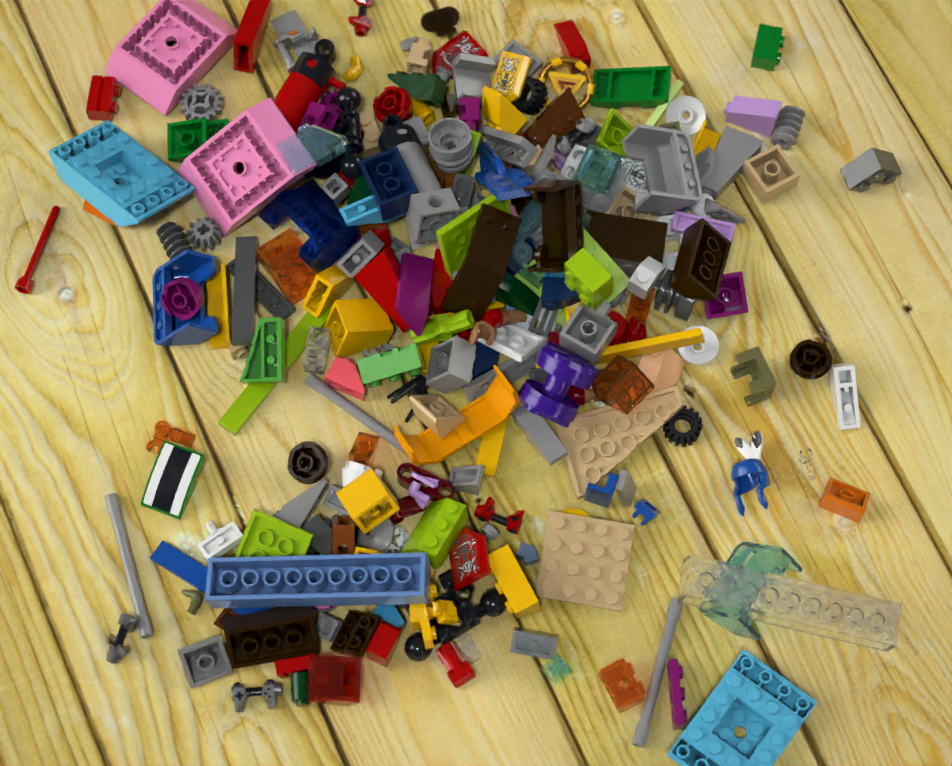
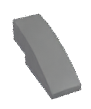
M524 405L512 412L514 423L526 435L527 441L550 466L568 455L567 450L543 417L529 412L525 409Z

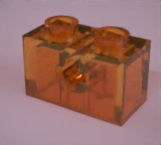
M624 658L600 669L598 674L619 714L642 703L645 698L644 694H646L641 682L637 683L633 676L635 672L629 662L626 663ZM620 681H622L623 684H628L626 689L624 686L619 687Z

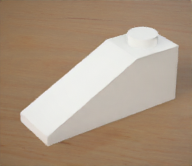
M849 362L832 364L828 371L829 383L839 430L860 428L855 365Z

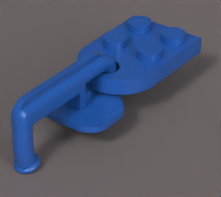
M481 142L479 146L480 172L475 173V179L478 183L485 184L486 188L498 201L531 196V191H524V187L535 182L524 171L505 167L500 157L486 142Z

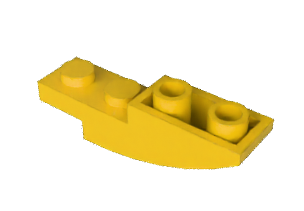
M430 564V578H433L432 564ZM431 582L429 584V604H409L413 631L422 629L425 650L434 648L433 640L437 639L435 626L430 627L429 620L433 619V617H426L424 611L425 607L431 608L434 598L438 597L436 584L431 585Z

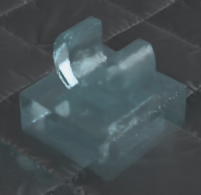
M559 654L554 656V660H549L541 667L542 672L554 686L572 673L571 668Z

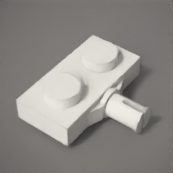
M208 521L212 528L208 523L205 524L210 534L197 546L207 562L208 558H219L240 544L243 535L234 521L218 529L213 521Z

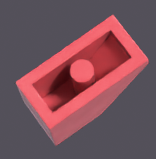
M336 356L325 376V382L331 388L364 401L366 398L365 389L356 365L346 357L339 358Z

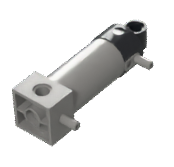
M389 114L383 119L381 135L378 139V148L380 152L394 147L398 148L419 193L411 194L406 224L415 244L438 240L436 231L469 210L467 206L459 207L451 188H441L424 152L423 146L429 145L428 137L419 138L411 125L403 124V119L400 116Z

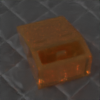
M289 228L257 248L256 254L259 263L288 301L294 305L306 297L319 270L301 241Z

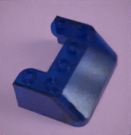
M314 185L282 191L258 215L273 230L289 217L310 237L301 246L299 256L316 274L331 267L360 237L359 228L356 225L347 226L339 212V208Z

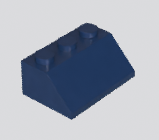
M394 147L358 161L362 178L382 220L385 221L403 214L409 206L411 194L419 193L398 148Z

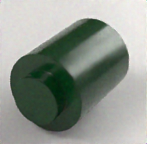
M297 672L291 674L292 703H296L297 707L309 706L310 702L314 701L312 673Z

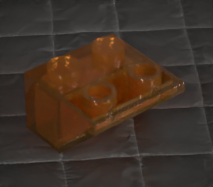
M617 355L597 375L592 384L597 400L626 415L655 388L654 384L634 362L620 355Z

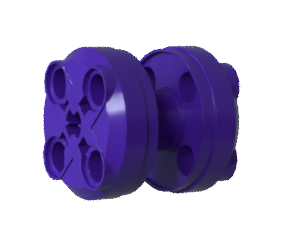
M547 341L538 353L536 364L549 373L544 383L527 379L522 384L518 395L520 402L529 412L567 428L574 421L579 409V405L566 396L571 385L588 390L597 377V370L586 359Z

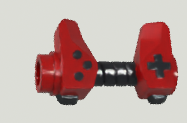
M353 0L359 6L358 16H349L348 21L354 26L356 36H366L369 28H371L372 20L366 16V9L373 5V0Z
M488 497L484 505L478 504L474 512V516L480 521L489 522L491 520L504 525L506 530L512 534H518L524 515V510H518L514 514L509 515L508 518L495 513V501L492 497Z

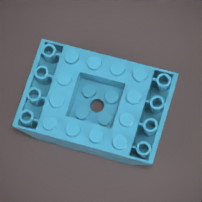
M109 120L49 150V155L60 180L119 227L138 224L191 194L196 189Z
M743 649L668 752L667 756L680 766H773L818 702ZM737 727L743 728L746 736L742 739L737 738L734 735V729Z

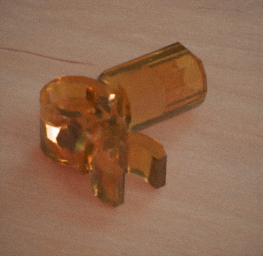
M162 420L156 423L153 434L154 439L148 442L146 450L151 452L154 446H158L156 452L158 455L164 440L167 441L169 437L171 441L191 448L196 434L178 427L172 428L167 421Z

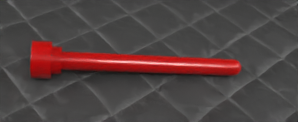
M58 206L52 207L26 272L16 282L14 288L20 293H31L33 288V281L31 279L60 212Z

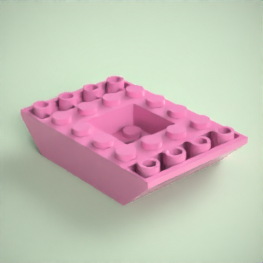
M160 0L114 48L105 69V74L115 77L119 84L161 114L167 116L179 101L182 100L181 94H187L186 88L192 89L193 84H197L233 45L238 29L196 0ZM169 41L177 42L173 47L167 46Z
M269 97L246 109L185 158L178 172L182 178L196 188L192 193L210 219L214 218L215 224H219L221 227L220 232L223 238H225L318 164L272 98ZM239 162L244 164V171L241 174L236 170V165Z

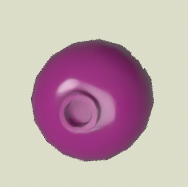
M180 277L173 279L163 287L161 302L163 308L170 316L175 315L179 320H188L201 310L204 304V293L201 286L195 280Z

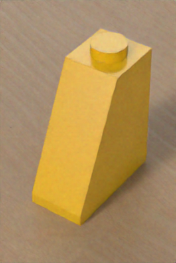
M336 264L317 273L301 307L316 318H319L334 304L335 300L340 299L351 288L355 280L354 276L350 279Z

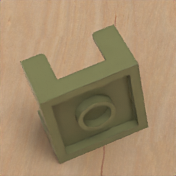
M759 346L735 355L734 359L738 362V365L730 369L733 378L738 379L750 374L753 380L749 384L752 394L744 397L747 406L749 407L771 398L777 382Z

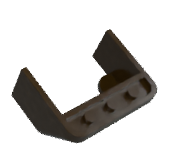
M577 179L536 182L524 187V191H531L532 198L536 203H541L543 244L539 245L534 252L536 264L527 267V272L564 271V263L580 249L584 248L582 185L580 180Z

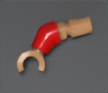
M497 308L488 310L484 313L482 320L475 324L469 336V344H475L478 338H483L486 340V344L491 346L497 328H501L504 325H514L517 322H525L526 313L517 309L504 311Z

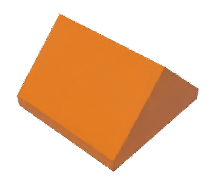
M830 477L818 507L859 523L866 511L870 493Z

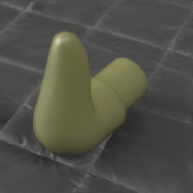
M183 589L181 591L183 595L192 598L187 612L195 615L201 606L203 596L200 591Z

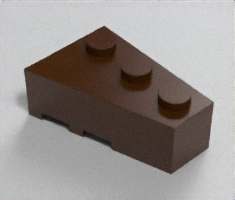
M569 86L562 89L553 101L546 106L545 110L521 134L522 137L535 147L539 145L543 148L552 134L556 135L557 140L575 130L576 123L582 117L585 119Z

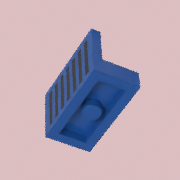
M610 473L605 488L588 483L584 500L609 509L618 475Z

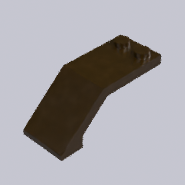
M485 203L481 205L465 259L450 287L445 291L441 309L454 314L469 309L475 322L481 320L505 276L521 218Z

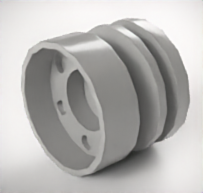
M444 118L432 125L428 133L430 159L433 166L445 173L463 171L470 165L473 157L472 136L469 126L457 118Z

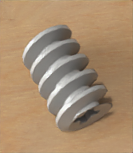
M789 105L781 109L771 138V143L774 146L779 144L782 150H789L792 148L791 145L797 143L796 138L799 136L798 131L802 128L801 124H803V118L806 115L805 111L799 107Z

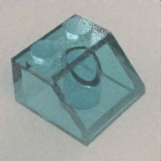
M589 143L572 179L580 180L581 185L601 194H607L624 156Z

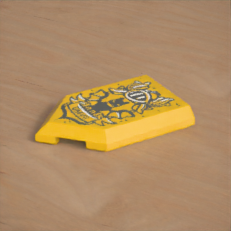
M502 51L491 89L503 94L510 102L520 98L532 58Z

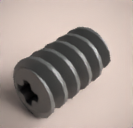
M167 222L156 231L169 260L186 249L192 250V247L188 245V239L185 238V232H181L183 230L182 226L176 225L175 222Z

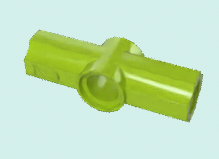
M469 309L452 315L439 314L434 316L431 322L424 325L421 336L417 337L413 330L410 331L413 342L419 345L435 340L442 342L452 338L453 334L473 328L475 320Z

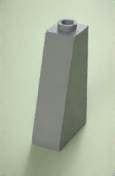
M726 126L714 151L715 163L713 171L707 182L702 186V193L709 194L716 201L741 174L744 161L761 152L764 141Z

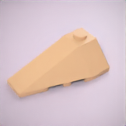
M672 349L642 355L625 401L675 386L680 379L686 361Z

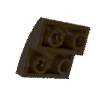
M349 610L330 649L335 653L345 656L363 658L382 618L367 612L358 613Z

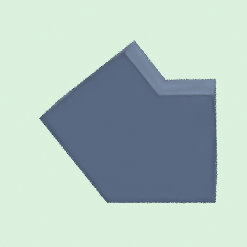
M521 542L517 559L523 560L525 567L538 563V556L534 546Z

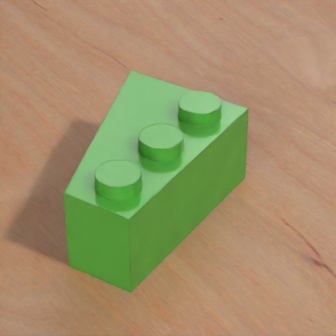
M281 317L259 318L249 356H247L243 375L239 382L242 384L286 383L285 320Z
M413 342L407 347H397L392 349V351L358 359L357 364L363 385H369V388H374L382 385L381 381L389 380L391 383L402 380L401 376L409 374L410 377L421 375L422 370H425L426 366L420 345Z

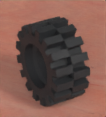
M526 76L521 96L516 101H512L514 102L512 104L519 111L529 115L540 112L539 108L543 109L544 107L543 102H547V99H544L545 96H548V92H545L547 86H544L545 83L539 79ZM531 90V96H530L529 100L527 101V95H528L529 91Z
M683 406L663 426L665 438H669L668 442L670 443L675 442V446L682 444V447H686V444L690 446L700 436L703 425L701 424L702 418H699V413L697 411L694 413V409L691 407L688 410L686 409L687 406ZM678 420H686L689 422L691 429L687 433H680L675 429L674 424Z

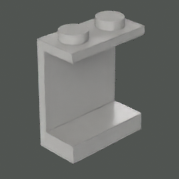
M459 53L452 61L456 104L459 105V97H479V108H482V88L484 86L491 88L490 72L496 66V58Z

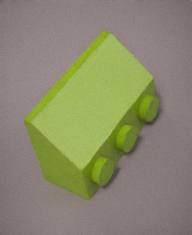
M449 498L430 502L400 553L426 552L432 567L439 570L463 526L469 520L467 506Z

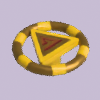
M568 56L558 57L549 61L540 71L538 79L545 83L548 74L556 95L568 86L574 95L584 81L587 80L586 94L578 105L582 110L591 101L595 87L594 78L588 66L581 60ZM562 64H571L582 71L585 76L552 72L550 70ZM545 96L544 99H547V102H543V105L546 107L552 101Z

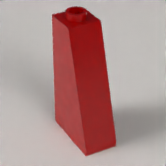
M249 0L233 40L234 70L253 74L271 15V0Z
M388 245L363 267L354 278L404 333L410 327L395 309L400 265L391 247Z

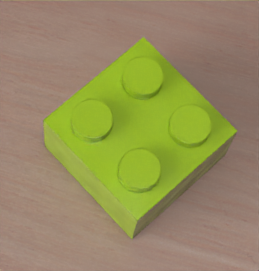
M584 248L580 249L564 263V283L571 291L575 290L579 294L580 300L585 305L589 304L594 309L612 293L613 276Z

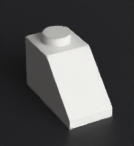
M648 256L639 264L629 279L627 290L646 300L667 266Z

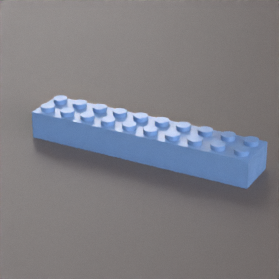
M426 552L208 558L205 601L211 608L429 604L430 560Z

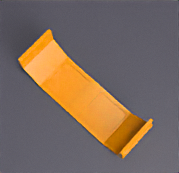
M496 365L493 366L496 377L486 393L458 410L465 417V420L444 438L440 439L429 428L418 435H402L398 428L393 426L395 439L414 466L440 463L463 449L470 442L481 438L508 420V416L515 410L520 402V398Z

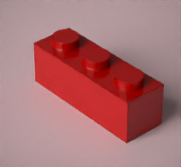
M316 654L275 661L276 674L280 679L288 678V676L297 672H310L313 674L319 671Z

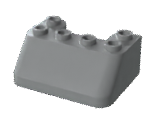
M637 124L622 140L623 151L626 156L643 162L648 193L640 192L634 196L635 211L664 215L695 205L702 199L703 193L692 140L686 132Z

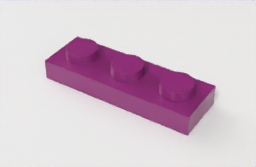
M669 659L667 673L673 730H682L684 723H687V711L682 708V701H685V689L680 687V679H683V668L678 666V659Z

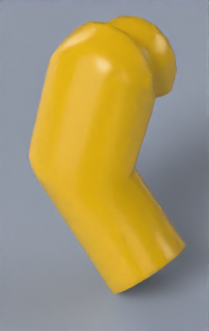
M358 55L350 57L351 67L343 73V78L346 82L354 81L362 74Z

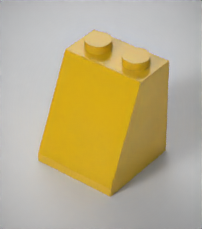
M373 298L335 300L323 326L333 354L339 358L388 343L394 332L393 323L390 322L387 313Z

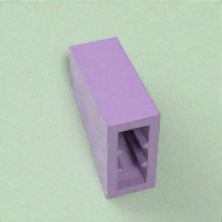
M734 96L732 103L728 102L725 107L724 113L727 114L725 122L770 138L783 102Z

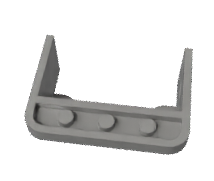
M552 134L529 171L528 176L535 183L568 180V178L546 169L554 155L556 135ZM621 167L604 194L582 185L583 209L598 213L607 212L624 188L626 167Z

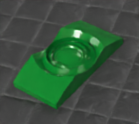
M672 66L594 69L595 87L590 104L601 108L618 109L629 105L650 108L669 102L673 68Z

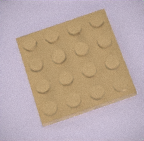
M549 511L535 591L536 597L621 612L635 525Z

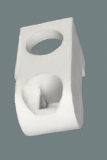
M575 144L562 168L561 176L568 179H577L581 182L589 165H593L596 160L592 150Z

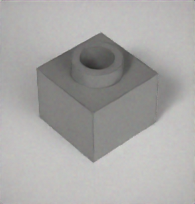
M336 173L320 186L336 205L351 193L349 186Z

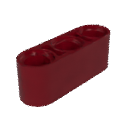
M403 463L398 467L397 481L403 488L408 490L413 480L422 483L412 476L408 479L401 476L405 472L412 473V471H415L425 477L439 480L437 488H423L422 486L419 488L420 491L431 496L430 501L433 502L444 498L454 500V486L450 482L410 463ZM442 491H448L450 492V495L448 497H442L439 493Z

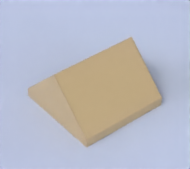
M440 394L410 395L409 397L414 415L440 439L444 438L465 420V417Z

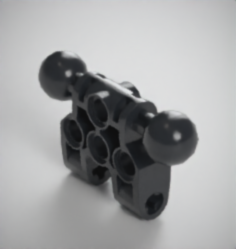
M344 87L337 93L336 103L343 112L339 113L340 115L322 151L319 150L312 156L318 164L312 169L313 176L317 179H326L339 172H342L350 179L361 176L358 161L363 160V158L358 153L362 150L361 141L364 137V130L360 126V115L355 111L360 106L361 95L353 87Z
M451 569L440 574L438 580L446 595L437 597L435 601H453L461 627L453 629L448 624H439L437 618L433 617L429 621L430 627L435 626L437 639L433 640V644L435 646L440 643L442 646L456 638L462 637L467 631L480 624L479 619L486 615L490 617L500 616L506 610L504 602L507 599L505 595H499L498 591L494 589L486 591L480 599V604L472 608L474 589L469 584L458 591H454ZM462 593H465L469 596L465 600H461L458 598V596ZM405 604V606H406L405 610L407 611L408 615L410 616V607H409V604ZM421 634L411 635L404 645L405 654L412 661H424L432 652V648L425 650L423 635Z

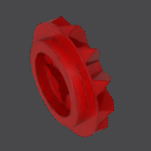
M639 316L631 317L627 330L629 342L646 339L647 329L643 319Z

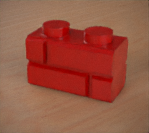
M92 76L86 107L88 119L97 121L109 120L111 122L113 114H117L118 104L115 101L116 97L120 96L121 88L117 84L115 77Z

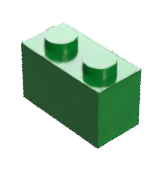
M760 23L750 67L774 71L775 64H780L782 53H778V51L784 45L785 36H782L783 28Z

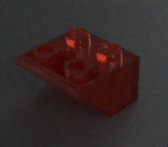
M347 656L310 657L308 702L339 706H351L360 703L361 658Z

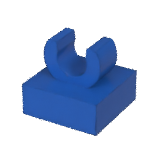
M644 498L639 500L634 506L637 511L633 513L632 517L635 519L639 514H642L644 521L641 525L644 526L649 521L656 519L661 512Z

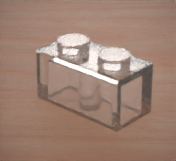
M466 632L455 639L454 646L458 652L462 653L464 661L466 660L472 665L482 658L481 652Z

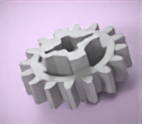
M201 83L200 87L193 84L194 89L192 90L187 87V94L182 93V100L179 101L181 113L184 114L185 119L207 118L208 121L210 119L217 120L216 114L221 115V108H224L222 94H219L218 89L213 90L211 84L205 87L204 83Z

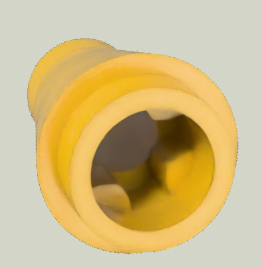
M411 98L414 116H420L424 125L430 124L435 118L433 108L415 98Z

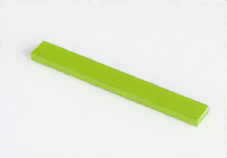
M332 306L319 318L307 312L285 339V374L322 330ZM278 383L248 384L218 421V424L236 436Z

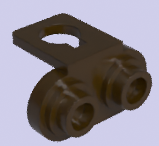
M446 6L424 13L420 23L424 30L433 32L438 37L456 32V28L453 25L458 22L459 13L454 7Z

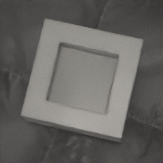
M322 612L315 625L316 635L333 643L343 623Z

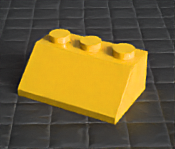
M507 544L488 554L491 571L489 576L494 574L497 580L494 585L499 595L504 593L508 600L504 602L510 614L514 613L517 618L542 611L540 603L509 545Z

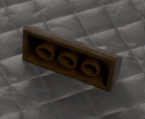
M703 218L685 229L670 286L684 298L715 301L718 297L731 242Z
M312 606L283 607L223 618L231 669L320 654Z

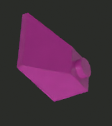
M742 271L723 274L717 300H704L707 320L748 312Z

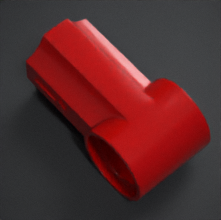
M452 641L443 644L436 650L438 658L446 668V673L456 689L476 677L471 666L466 660H463Z

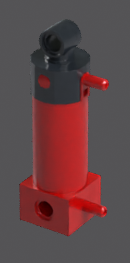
M321 39L316 43L314 54L310 52H302L289 76L273 100L295 133L311 101L317 103L330 85L340 90L346 87V83L334 78L336 72L331 64L336 60V51L333 42L328 39ZM325 50L330 51L328 54H321Z

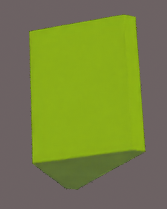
M613 108L607 114L596 140L594 150L595 156L611 162L627 157L623 151L622 140L633 129Z

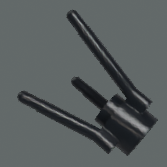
M418 375L389 394L387 399L394 397L390 401L393 404L409 392L413 395L429 394L427 392L429 386L425 385L426 378ZM411 409L405 419L406 423L409 422V420L413 416V409Z

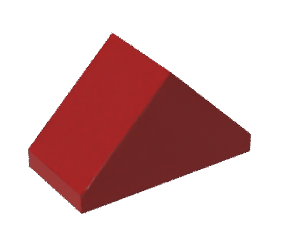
M381 621L366 649L367 659L387 668L402 630Z

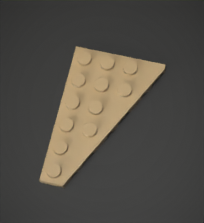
M677 386L578 414L567 428L555 423L559 439L568 452L565 459L577 499H582L585 496L588 483L599 484L683 408Z

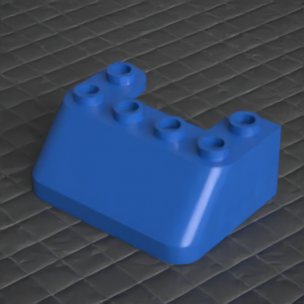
M186 249L156 269L153 275V327L155 344L161 346L200 344L217 333V320L213 316L205 317L204 304L201 310L192 318L179 320L175 315L170 316L163 308L161 302L163 287L173 279L180 277L195 280L201 286L205 299L204 282L216 273L215 256Z

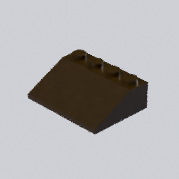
M586 211L585 230L629 278H631L639 264L648 256L660 263L663 262L668 223ZM659 278V280L657 281V283L655 284L656 286L659 285L660 278Z

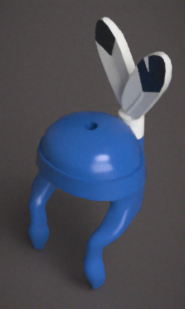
M760 430L754 433L751 446L744 439L735 438L737 449L746 458L737 462L732 467L731 479L735 482L733 495L741 516H744L745 506L740 495L751 491L758 483H760L757 489L759 502L765 509L768 508V502L764 496V488L770 485V479L766 467L760 461L763 448V435Z

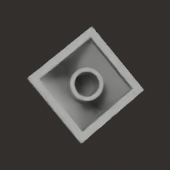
M220 634L177 650L191 689L233 673Z

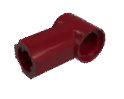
M407 496L397 500L400 510L391 515L389 519L393 525H396L406 517L424 512L425 508H420L413 497Z

